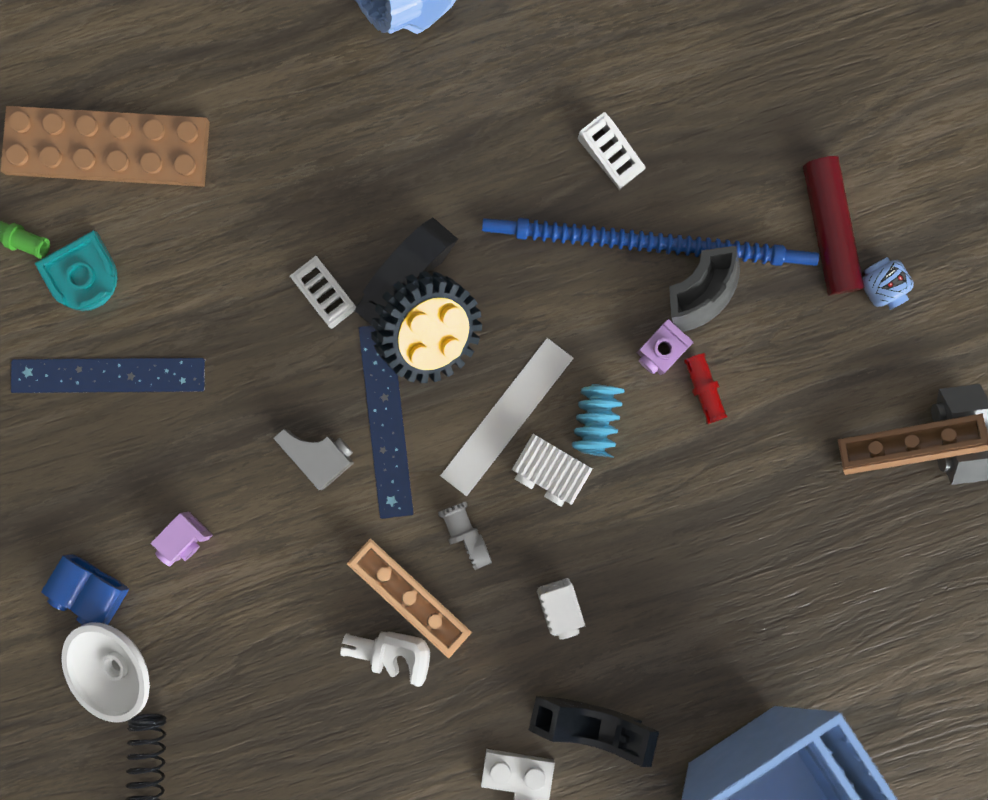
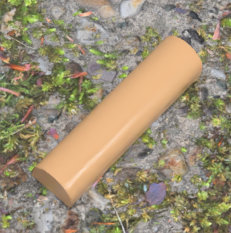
M371 538L347 563L357 575L448 659L472 633Z

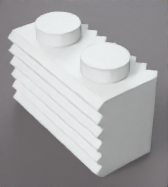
M532 434L512 470L517 473L515 480L530 489L535 484L547 490L544 497L562 507L565 501L571 505L573 504L592 468Z
M566 578L540 586L537 594L550 634L558 635L560 640L578 635L580 633L578 628L584 627L585 623L571 581Z

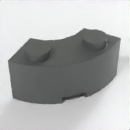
M737 246L701 250L700 263L694 273L683 282L669 286L671 318L673 324L682 332L698 328L711 321L731 300L737 288L740 275Z
M980 384L939 389L937 403L933 404L931 408L934 422L983 413L988 432V397ZM988 451L937 459L940 470L947 473L951 485L988 480Z

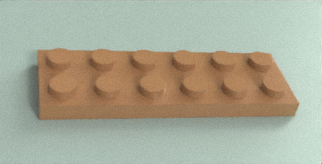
M6 106L0 172L5 175L205 187L210 121L206 117Z

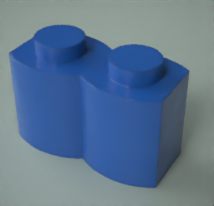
M70 554L62 556L41 592L49 598L47 602L54 608L66 611L68 608L78 616L76 620L82 625L92 622L108 625L128 593L129 588L117 579L101 572L87 561Z

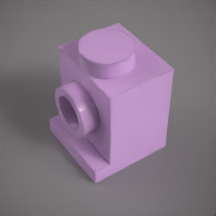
M668 319L636 353L641 357L639 363L652 374L657 371L662 375L694 342ZM660 343H666L669 346L670 350L667 355H662L658 351Z
M190 512L179 513L151 544L157 549L155 554L159 560L167 566H171L181 558L184 561L189 559L200 547L197 542L207 541L213 534Z

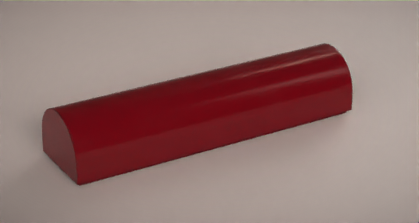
M827 156L809 161L803 165L828 296L863 290V278L839 157Z

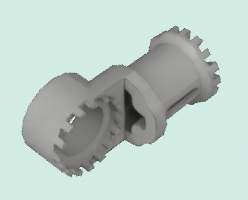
M465 501L452 506V508L438 512V515L446 523L450 533V538L448 539L450 545L464 540L465 548L468 550L467 554H470L469 559L473 560L471 564H473L472 566L476 570L491 564L492 560L482 535H479L477 528H473L466 512L468 505Z

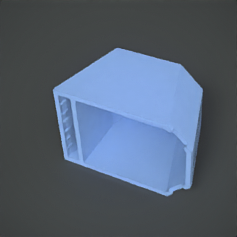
M774 706L689 762L681 800H897V798L840 712Z

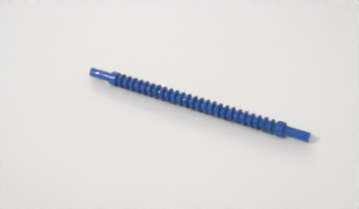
M483 218L482 226L483 232L516 235L517 239L523 240L531 236L534 241L537 237H541L543 242L546 241V238H551L553 243L556 239H561L563 244L566 240H570L572 245L575 241H580L582 246L585 242H589L591 247L594 243H599V247L608 244L610 249L613 248V245H618L619 249H622L623 246H627L628 250H632V247H637L638 251H641L642 248H646L647 252L656 249L657 253H660L661 250H666V254H670L671 251H675L676 255H679L680 252H685V256L694 253L695 257H699L701 250L737 246L738 256L742 258L743 262H746L748 259H751L752 263L761 260L762 264L770 261V264L775 266H782L783 263L817 266L819 262V253L788 250L785 249L784 245L774 244L771 248L766 243L763 247H759L757 242L753 246H750L747 241L744 245H740L738 240L734 244H730L728 239L724 243H721V240L718 238L715 242H711L709 237L705 241H702L699 236L696 240H692L690 235L686 239H682L680 234L677 238H673L672 234L663 237L661 232L658 236H653V232H649L648 235H644L643 231H640L639 234H634V230L625 233L624 229H620V232H615L614 228H611L610 231H605V227H601V230H596L595 226H592L591 229H586V225L577 228L576 224H573L572 227H567L566 223L558 226L557 222H554L553 225H548L547 221H544L543 224H538V220H534V223H529V219L518 218L517 221Z

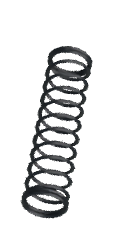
M141 714L135 715L128 720L127 724L130 727L127 729L129 731L155 730L163 733L161 737L152 740H130L127 742L128 745L155 744L163 749L153 754L128 755L127 759L129 760L155 758L161 760L162 764L154 768H130L126 772L128 774L155 772L162 777L154 782H131L126 784L125 786L130 789L154 786L160 788L161 792L152 797L131 796L125 800H160L158 797L165 792V789L158 784L163 781L165 774L158 769L163 767L166 762L158 755L166 750V746L157 742L167 735L164 730L157 728L167 723V718L164 715Z

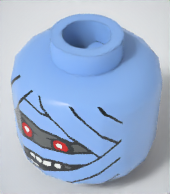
M886 257L863 270L865 273L863 277L864 291L874 306L882 307L888 305L891 310L909 300L906 293L912 290L914 282L900 260L890 261Z

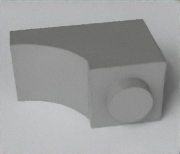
M283 429L273 438L318 490H324L354 463L349 457L353 453L352 450L341 438L335 441L332 437L327 436L320 442H307L286 429Z

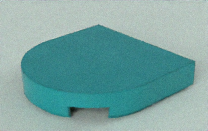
M94 230L34 263L52 296L59 303L74 310L88 311L102 306L113 295L117 285L118 277L115 263L99 234Z

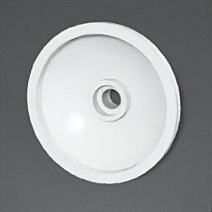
M92 622L73 630L64 642L61 661L66 682L75 698L87 711L102 720L124 722L133 718L144 708L149 696L150 687L147 665L137 646L124 633L107 624Z

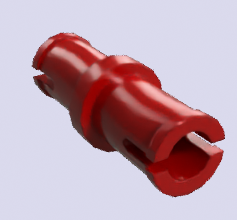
M705 353L687 358L684 360V363L694 385L692 393L694 397L698 396L706 423L710 424L728 416L725 413L717 391L720 388L718 381L713 380Z

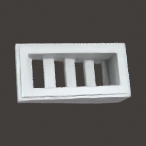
M603 112L579 132V142L619 190L646 169L606 112ZM603 129L606 133L594 141L592 136ZM612 140L615 144L603 153L600 148ZM620 150L624 155L611 164L608 159ZM629 161L632 166L619 176L616 170Z
M314 256L290 275L301 292L331 329L356 309V305L317 256ZM317 267L320 273L304 284L301 279ZM326 278L328 282L312 294L309 289ZM333 288L336 292L320 304L317 299ZM341 298L344 302L328 314L325 309Z

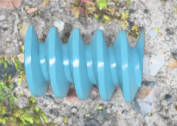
M592 384L591 386L581 388V394L589 399L580 401L578 404L579 408L587 413L576 416V420L585 426L574 429V434L583 439L572 442L574 449L585 454L614 457L605 452V449L616 447V443L608 439L607 436L618 433V429L609 425L610 421L620 420V416L612 412V408L622 406L623 403L615 399L614 394L624 393V389L599 384Z

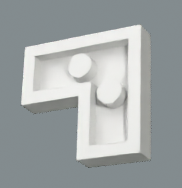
M486 749L481 787L514 792L513 800H549L555 762L553 759Z

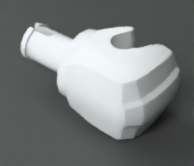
M381 631L375 640L345 634L342 644L355 647H341V656L370 661L372 672L380 674L383 666H385L391 677H395L399 673L397 658L402 656L409 666L410 684L418 687L423 685L430 661V649L425 640L390 631Z

